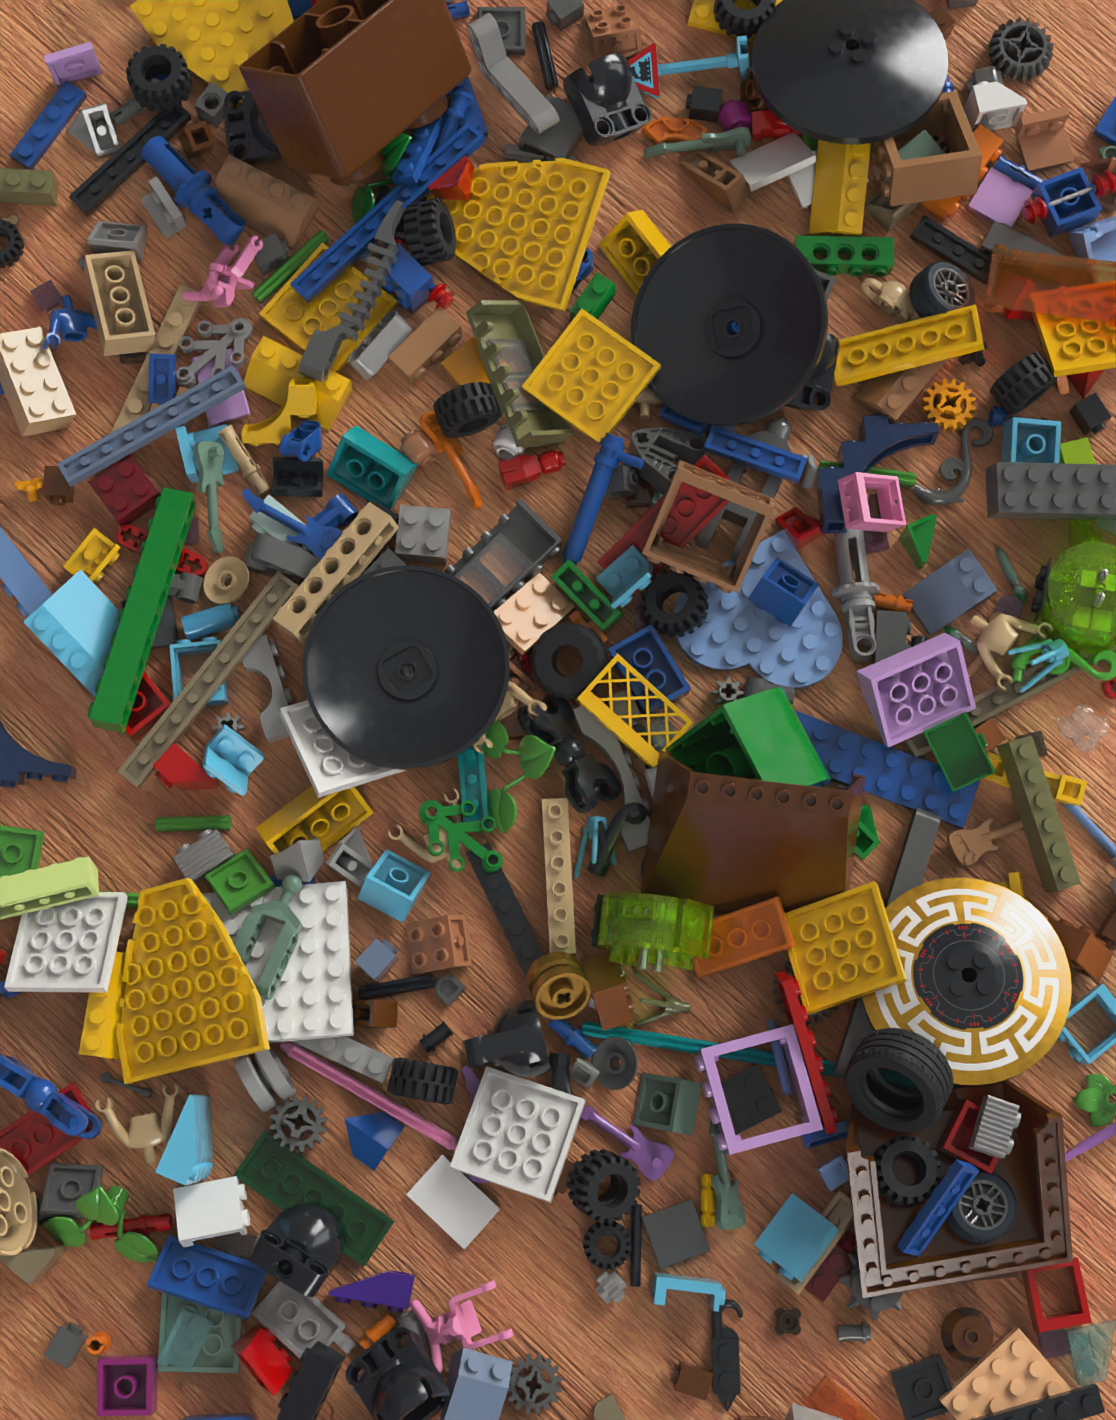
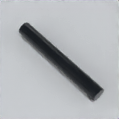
M642 1204L632 1205L630 1286L634 1287L641 1286Z

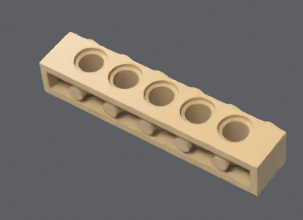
M370 502L361 509L354 521L342 532L340 538L326 551L321 561L311 569L306 579L294 590L292 596L278 609L273 620L280 628L304 644L313 622L328 600L346 584L358 578L398 530L399 527L393 518Z
M568 798L542 799L549 953L566 952L576 955Z

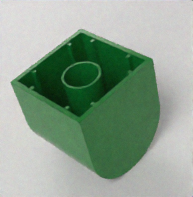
M782 687L772 688L722 705L665 748L667 752H672L674 759L694 772L823 788L831 782L828 772Z

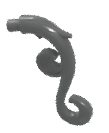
M976 418L972 419L970 423L967 422L961 433L962 460L949 457L941 464L939 473L946 481L956 479L953 470L959 472V479L951 489L941 492V488L935 490L925 489L915 484L911 492L919 496L921 501L930 505L941 506L964 502L965 500L960 496L968 487L972 472L968 433L971 429L975 428L982 434L981 439L971 442L974 447H982L989 444L993 438V429L987 421Z

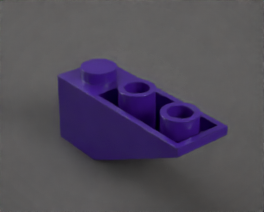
M387 1270L330 1290L329 1295L335 1296L334 1301L350 1303L352 1299L361 1301V1306L376 1308L377 1304L388 1306V1311L403 1313V1309H409L416 1274Z

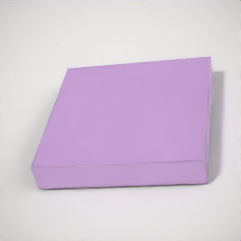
M91 42L44 55L45 62L56 86H61L65 80L71 83L103 73Z
M991 167L978 188L977 194L974 195L969 203L967 210L992 224L996 221L998 223H1005L1012 228L1021 213L1022 207H1024V202L1030 198L1034 190L1018 181H1012V178Z

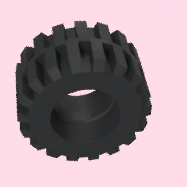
M715 0L716 23L720 22L719 28L721 30L726 29V34L729 36L733 33L736 35V38L747 36V39H750L752 34L756 36L761 23L767 19L768 14L773 12L776 0H751L757 6L751 10H743L736 7L733 3L735 0Z
M150 44L151 47L149 48L144 46L141 48V52L138 53L136 51L133 54L134 59H129V67L126 68L127 80L135 100L139 102L141 107H147L148 111L151 112L156 109L158 113H163V110L166 109L168 112L173 111L175 106L179 108L182 106L181 101H187L189 98L187 93L192 91V79L185 58H183L180 51L176 52V49L172 46L167 48L166 44H160V46ZM157 75H169L163 81L150 82Z
M434 198L408 204L404 213V232L407 245L414 259L421 266L451 260L456 250V233L451 214L445 203L440 198Z
M1035 352L1021 359L1001 375L992 385L990 393L1007 415H1012L1020 412L1044 394L1055 383L1057 377H1054L1049 363L1041 353Z
M486 382L468 383L453 388L440 396L433 405L442 433L446 437L458 438L473 435L493 425L502 415L491 384Z
M670 569V573H667L666 570L660 571L661 575L659 577L653 575L651 577L652 583L645 587L647 591L641 594V598L644 600L641 602V607L644 610L645 617L659 633L663 635L666 633L669 637L674 638L675 634L679 638L685 637L684 632L687 631L689 634L694 633L693 628L695 626L698 628L702 626L700 620L701 618L706 620L708 614L705 610L709 609L708 597L700 582L693 578L694 575L688 574L685 571L683 574H680ZM674 593H685L688 595L686 605L679 612L667 614L662 611L663 603L670 595Z
M399 1057L393 1059L387 1091L392 1095L448 1105L453 1103L458 1071L453 1067Z
M903 1135L901 1138L896 1136L883 1144L874 1153L879 1197L883 1195L886 1198L884 1202L888 1204L893 1202L895 1207L900 1208L906 1205V1208L915 1204H920L932 1195L933 1190L939 1185L938 1180L941 1179L942 1172L938 1171L941 1167V1162L935 1159L938 1154L935 1150L931 1152L928 1149L930 1146L928 1142L922 1144L920 1142L921 1138L916 1136L912 1139L910 1135ZM896 1157L907 1158L915 1164L918 1170V1181L914 1186L903 1185L894 1177L892 1162Z
M596 1149L591 1150L590 1155L585 1153L581 1156L582 1160L580 1162L576 1161L573 1165L576 1167L575 1170L569 1173L571 1181L567 1182V1188L571 1190L568 1192V1196L573 1200L572 1204L579 1211L597 1222L613 1223V1219L617 1221L623 1219L622 1215H628L631 1212L630 1207L636 1205V1196H640L641 1190L637 1186L641 1184L640 1178L636 1177L639 1174L637 1169L632 1167L633 1164L606 1149H600V1151ZM610 1175L611 1180L608 1189L603 1195L597 1197L600 1182Z

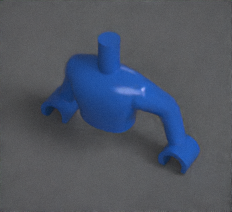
M70 295L63 296L61 298L63 308L53 310L49 316V333L41 343L42 348L45 350L48 348L49 343L53 345V350L57 349L61 341L58 331L63 340L78 342L86 339L88 327L97 330L94 316L82 310L74 309Z

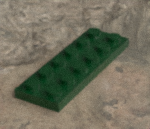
M265 1130L234 1176H237L239 1180L282 1210L293 1205L298 1207L300 1204H316L327 1209L337 1218L342 1231L338 1236L343 1235L344 1238L343 1253L364 1267L395 1221L296 1151L290 1154L289 1146L286 1145L283 1149H280L281 1141H273V1135Z

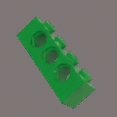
M796 236L793 244L809 260L815 270L830 276L843 273L850 276L873 274V276L882 277L890 274L894 266V237ZM814 254H821L825 259L818 260L814 257ZM844 254L849 259L841 260L838 255ZM862 255H869L873 260L867 261Z

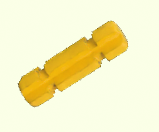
M713 1174L701 1175L703 1189H701L700 1211H703V1214L700 1215V1223L703 1227L715 1226V1215H713V1211H715V1191L711 1182Z

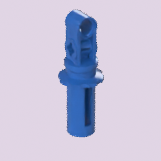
M162 136L150 139L142 148L141 157L176 193L174 198L175 205L181 209L189 207V211L193 215H197L221 242L233 246L246 227V222L218 195V190L214 186H210L212 176L205 170L196 172Z

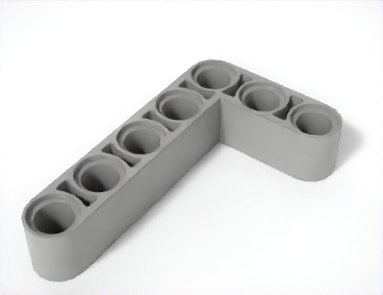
M487 13L468 24L467 28L478 65L486 79L535 133L540 134L557 124L560 120L555 108L507 57L501 33L494 17Z

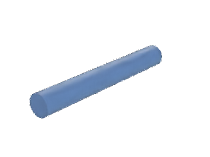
M1062 803L1114 859L1116 857V846L1080 807Z
M775 1019L766 1022L768 1031L778 1028ZM780 1039L771 1041L782 1093L785 1096L793 1094L783 1046L780 1044Z

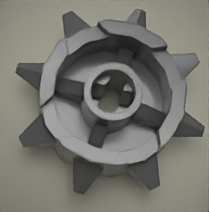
M850 1253L849 1258L852 1265L848 1269V1275L838 1278L839 1283L848 1286V1290L852 1295L848 1307L851 1309L861 1304L869 1309L872 1320H877L880 1311L891 1307L900 1311L902 1307L899 1299L902 1297L903 1291L862 1298L857 1255Z

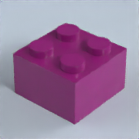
M158 1355L103 1356L98 1359L97 1416H137L155 1413L157 1411Z

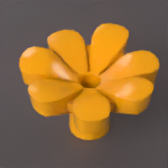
M41 477L33 478L32 482L24 480L16 481L13 484L16 490L26 492L27 500L33 502L38 500L37 491L43 487L44 480L41 481Z

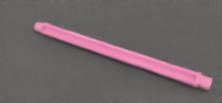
M290 1041L281 1043L279 1049L286 1052L288 1057L296 1059L445 1146L449 1151L451 1149L453 1151L456 1150L459 1142L456 1135L453 1136L309 1052L297 1043Z

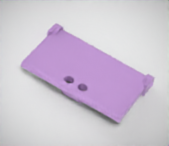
M233 348L228 349L226 352L225 369L232 366L229 356L234 351ZM197 356V357L192 358V359H191V362L193 363V362L196 361L200 356ZM216 358L196 374L198 384L212 377L211 370L215 367ZM234 367L240 376L239 368ZM244 390L205 411L208 428L221 426L222 423L250 415Z

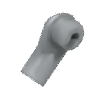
M802 453L800 456L806 457L807 461L801 487L813 489L818 472L815 458L811 454L806 455Z

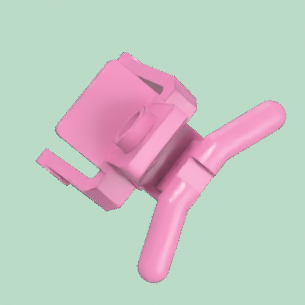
M258 236L249 237L246 246L231 267H228V264L238 252L239 247L238 245H233L232 249H230L229 245L223 244V248L214 263L209 265L208 279H206L202 291L186 290L182 293V298L188 301L202 302L213 300V305L218 308L231 306L235 298L234 290L254 288L253 282L241 276L245 273L257 252L262 249L263 241H257L255 245L254 242L258 239Z
M494 1280L452 1297L448 1303L451 1311L433 1317V1322L420 1301L413 1300L410 1303V1308L422 1324L424 1332H427L431 1360L439 1373L443 1370L440 1343L445 1345L456 1339H461L463 1347L472 1350L513 1336L512 1329H508L473 1342L471 1337L482 1331L471 1300L458 1303V1301L494 1289L496 1287Z

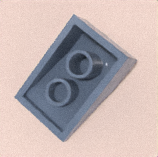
M968 549L902 595L904 599L913 600L911 609L929 636L991 598L998 589L973 553Z
M462 1348L452 1354L446 1383L451 1396L445 1400L440 1420H499L509 1388L513 1362L467 1348Z

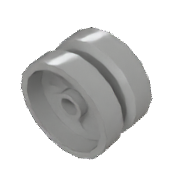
M271 1047L269 1050L254 1053L259 1067L247 1056L234 1063L244 1086L263 1112L276 1106V1097L272 1088L282 1099H287L296 1093V1088L286 1067Z

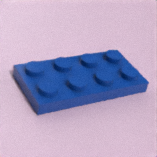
M168 1235L147 1286L150 1289L249 1320L267 1272L252 1261L194 1243V1246L183 1247L177 1237Z

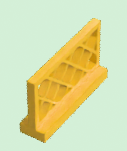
M618 653L576 699L582 707L650 768H654L658 764L659 752L651 746V735H665L666 746L661 751H666L665 748L680 738L694 723ZM617 661L625 668L626 679L611 680V668ZM629 672H630L635 678L629 679ZM608 673V680H601ZM640 681L644 685L645 696L630 697V682ZM626 682L627 697L612 698V683ZM597 683H608L609 698H598L591 690ZM648 689H649L655 696H648ZM645 699L646 714L631 715V700ZM649 699H660L664 705V713L649 714ZM627 700L628 715H616L613 712L612 701ZM602 701H609V707ZM667 707L670 708L674 713H668ZM668 716L680 717L685 722V725L679 731H669ZM646 717L647 732L636 733L632 729V718ZM650 717H664L665 732H650ZM628 718V724H626L622 719ZM669 734H676V735L669 741ZM641 736H647V742Z

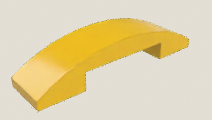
M987 752L995 773L984 779L1010 788L1000 755ZM1044 771L1054 801L1081 806L1088 781L1064 774L1060 776Z

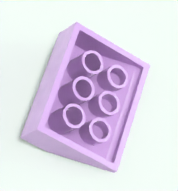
M946 633L856 671L863 697L885 746L888 748L954 718L965 711L967 713L976 709L961 642Z

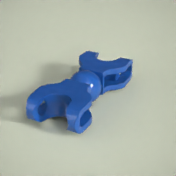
M0 1054L1 1087L17 1097L23 1098L30 1110L41 1113L55 1127L68 1135L90 1140L99 1135L102 1129V1122L99 1117L64 1094L59 1093L51 1081L40 1078L18 1059ZM88 1119H90L93 1123V1128L90 1132L86 1133L85 1129L88 1125Z

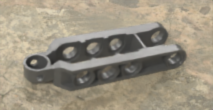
M783 417L773 418L769 421L765 430L747 435L748 438L791 452L788 445L791 425ZM734 462L727 477L732 482L739 484L743 473H746L748 466ZM770 474L761 494L774 499L783 478ZM730 501L700 531L695 545L707 550L712 535L716 534L723 519L737 524L744 529L730 557V561L735 563L757 512Z

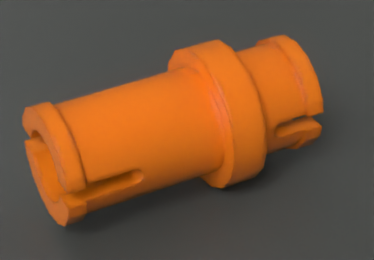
M878 592L874 598L876 607L890 611L907 612V615H910L913 600L904 599L903 595L897 597Z
M386 1311L371 1329L367 1328L364 1331L365 1335L358 1343L366 1350L381 1337L389 1333L398 1322Z
M104 1331L94 1333L86 1343V1345H89L87 1351L93 1355L105 1353L111 1346V1336Z

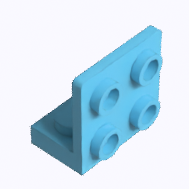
M227 424L189 433L185 426L175 428L186 475L191 483L198 482L200 475L194 455V445L197 442H217L223 446L222 476L239 471L238 463L218 435L222 429L228 426Z
M632 544L596 577V580L613 597L610 606L613 609L618 605L621 608L624 607L633 598L631 595L636 589L641 591L652 581L650 578L653 576L654 565Z
M224 724L205 745L203 768L210 777H217L224 782L229 791L244 796L247 793L248 776L262 762L265 754Z

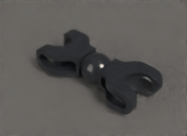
M547 694L542 700L546 704L547 710L544 711L537 705L535 712L538 714V717L531 714L533 719L529 717L528 706L523 704L519 707L517 717L527 735H534L546 744L556 748L554 752L555 761L561 766L566 767L562 771L566 780L565 795L577 812L587 813L592 811L597 804V796L600 800L607 802L616 799L620 795L621 786L613 771L605 764L596 761L591 753L585 756L583 742L573 736L577 732L573 726L574 713L566 699ZM605 784H607V785L609 786L610 792L608 791V789H607V787H606Z

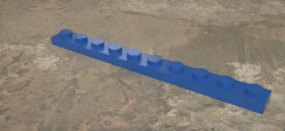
M467 122L426 159L424 169L417 184L398 185L294 279L290 283L292 289L307 303L313 300L367 250L369 243L374 244L376 242L374 237L396 200L403 202V208H407L408 204L420 202L431 192L428 186L464 156L468 158L486 142L485 136Z

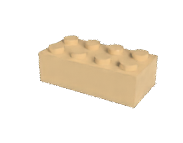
M135 251L85 255L83 272L103 356L153 351L155 331Z
M41 327L0 333V383L22 437L69 428L76 415L49 346L46 350L41 346L45 339Z

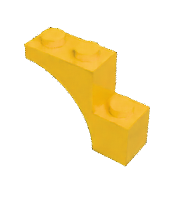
M310 377L291 378L288 386V397L283 406L273 416L264 421L245 424L241 434L242 443H249L252 446L274 443V445L280 446L283 436L294 429L293 415L307 418L316 414V380Z

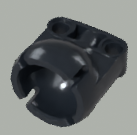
M620 53L606 55L590 62L589 68L592 74L587 76L585 69L581 67L563 80L564 91L582 126L584 139L589 145L598 146L625 138L637 132L651 120V111L644 104L631 74L630 65L627 59Z
M250 90L229 92L224 99V119L229 155L251 166L258 162L283 159ZM242 100L241 106L237 109L238 101ZM246 148V155L242 158L241 153Z
M827 333L825 347L815 372L804 388L785 405L786 407L818 411L824 410L829 406L831 402L830 390L840 350L839 338ZM814 394L818 397L817 405L813 402Z
M533 1000L515 1002L506 1008L496 1019L493 1028L487 1030L488 1035L462 1041L468 1068L494 1062L495 1067L501 1065L511 1073L531 1078L543 1076L551 1071Z
M300 1204L297 1207L293 1205L284 1209L266 1230L260 1232L249 1251V1259L288 1287L304 1296L314 1297L321 1285L340 1262L344 1250L343 1235L338 1236L342 1231L337 1218L321 1206L316 1204Z
M397 1327L381 1337L350 1363L345 1372L347 1382L355 1388L374 1420H430L443 1408L445 1400L451 1396L448 1385L421 1345L419 1335L405 1327ZM408 1334L409 1342L406 1347L402 1348L400 1341L404 1335ZM364 1368L365 1378L359 1382L357 1379L358 1373Z

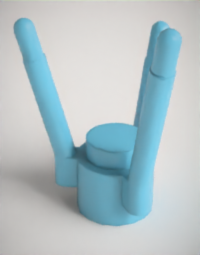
M1049 638L1040 643L1007 651L1008 655L1045 647L1042 649L1043 655L1032 660L1030 664L1033 666L1044 660L1048 663L1052 662L1019 689L1020 693L1026 691L1052 669L1063 664L1062 659L1069 656L1068 647L1061 638L1055 641Z
M600 816L587 818V826H583L582 841L573 874L575 878L578 877L588 836L592 840L591 862L596 864L598 822H604L606 831L608 828L607 818ZM615 850L611 856V862L614 866L617 864Z

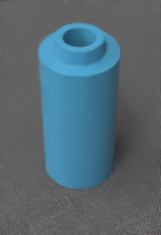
M230 603L181 617L186 637L189 640L230 629L240 619L237 606H231Z

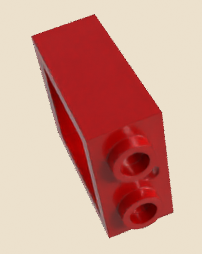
M1073 1256V1262L1021 1271L1033 1330L1045 1332L1092 1323L1078 1257ZM1069 1266L1078 1310L1043 1317L1034 1273Z

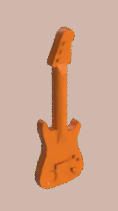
M435 411L424 414L419 418L421 431H425L433 440L439 454L445 451L466 489L465 492L471 501L472 508L478 510L482 506L480 492L459 458L464 453L463 449L453 437L443 435Z

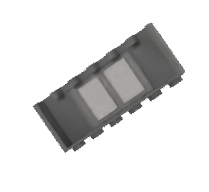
M519 498L516 501V507L508 515L504 513L498 519V524L490 532L486 530L480 536V541L472 549L468 547L462 553V558L454 566L450 564L444 572L472 587L494 611L507 601L506 598L511 593H516L526 584L524 581L530 575L535 577L544 568L543 564L549 558L553 560L561 552L562 539Z

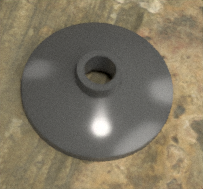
M609 1037L597 1046L592 1065L600 1072L596 1079L602 1086L611 1090L623 1089L633 1081L638 1069V1058L630 1042L621 1037Z

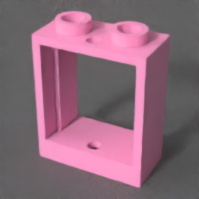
M855 472L838 480L846 529L890 532L906 525L897 476ZM866 489L876 490L881 519L870 517Z

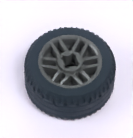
M937 261L929 264L913 278L910 284V300L920 318L940 313L944 314L948 311L975 304V293L969 278L962 270L948 262Z
M978 1169V1174L952 1209L946 1221L950 1229L960 1238L971 1243L982 1244L1001 1238L1011 1229L1017 1215V1202L1011 1186L1005 1179L992 1172L990 1174ZM978 1203L980 1205L983 1204L984 1208H982V1210L979 1208L977 1209L976 1205Z

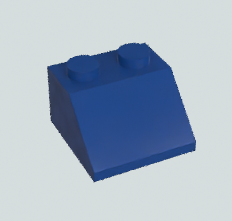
M777 557L761 577L748 600L753 602L757 608L773 615L780 623L791 627L819 584Z

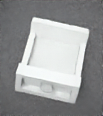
M237 1176L173 1189L178 1239L183 1247L194 1246V1241L236 1232H240L241 1235L247 1234L246 1226H250V1216L248 1209L244 1210L243 1200H247L245 1184H241Z

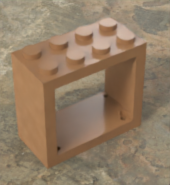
M956 91L942 93L930 113L911 129L895 137L871 143L870 160L876 166V178L881 180L882 195L887 197L890 206L977 194L982 154ZM925 129L930 136L943 134L950 150L948 154L901 160L894 141L915 138Z
M679 460L644 544L642 554L646 555V559L653 563L660 564V562L670 565L669 568L677 573L683 574L684 571L694 575L693 578L699 582L707 584L710 581L717 584V588L723 592L731 593L734 591L738 593L774 511V499ZM682 482L757 512L734 566H724L666 542L660 536V532Z

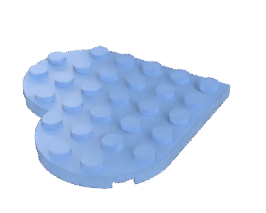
M784 529L759 543L738 593L734 591L731 593L723 592L717 588V584L710 581L707 584L700 582L707 594V602L709 603V609L705 610L708 614L706 620L701 618L702 626L700 628L695 626L693 628L695 632L689 634L687 631L684 632L685 637L680 638L675 634L680 648L693 662L702 667L705 666L718 671H732L749 665L758 677L767 680L768 683L793 687L795 689L806 688L818 683L834 668L842 650V629L835 612L819 586L791 627L780 623L773 615L757 608L753 602L748 600L761 577L777 557L814 580ZM728 560L722 565L729 567L730 565L734 566L735 563ZM680 594L674 613L684 608L688 599L687 594Z

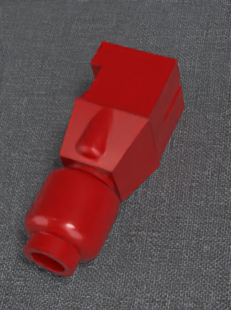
M771 110L752 112L754 142H763L762 138L771 137L776 139L790 135V131L793 134H802L781 121Z
M551 450L539 454L538 458L536 455H519L518 457L499 462V471L507 491L520 485H527L540 478L541 473L548 475L560 471L562 466H566V461L562 451Z

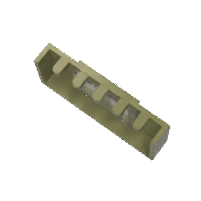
M480 300L466 312V315L476 338L477 350L501 413L506 417L516 446L526 448L559 445L574 434L571 424L536 400L521 387L544 358V353L524 301Z

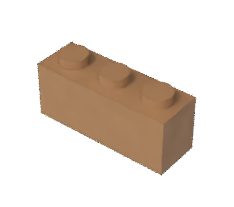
M439 306L388 356L389 365L410 385L415 380H421L427 373V368L432 363L437 364L443 358L444 351L450 346L454 347L461 340V325Z

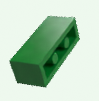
M568 559L551 576L604 632L608 633L625 616L618 607L613 609L610 606L611 600L571 560Z

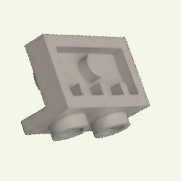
M156 176L148 181L152 190L149 191V194L142 197L141 201L164 237L169 238L187 226L181 212Z

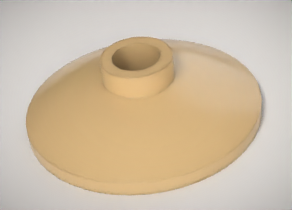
M227 556L218 559L209 567L204 577L203 586L206 596L216 604L233 603L243 595L248 586V568L237 557Z

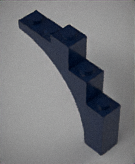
M877 414L863 416L859 428L860 442L856 440L841 442L838 452L839 468L832 466L819 468L816 488L821 534L847 533L848 530L845 527L838 485L839 479L855 472L867 473L881 460L899 451L917 446L934 445L939 433L938 423L920 422L905 424L897 422L889 424L888 416H879Z
M0 721V787L15 789V785H24L25 775H27L26 779L42 781V777H52V781L67 783L68 779H76V768L72 765L51 762L33 755L22 748L9 735Z

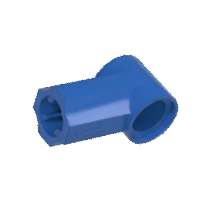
M340 493L333 497L326 504L325 509L312 519L320 525L338 528L352 522L357 517L358 511L344 494Z

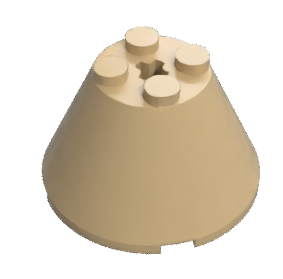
M0 1148V1255L13 1256L28 1248L31 1244L37 1228L38 1208L35 1191L30 1193L25 1178L29 1177L25 1168L13 1154Z

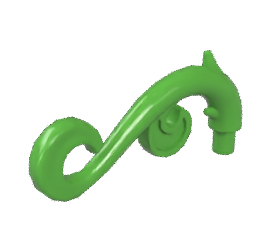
M1034 634L1023 646L1040 643L1045 640H1037V634ZM1045 647L1014 654L1010 667L1013 670L1012 680L1014 683L1022 682L1023 671L1026 670V665L1033 660L1029 658L1038 652H1042V649ZM1068 647L1069 656L1062 659L1063 664L1049 672L1051 675L1063 674L1069 668L1071 661L1090 676L1102 681H1110L1116 677V654L1110 650H1103L1093 657V665H1096L1101 660L1108 662L1109 671L1102 673L1092 668L1084 659ZM1045 660V661H1044V668H1046V667H1047L1049 664H1051L1052 662L1048 663V662Z

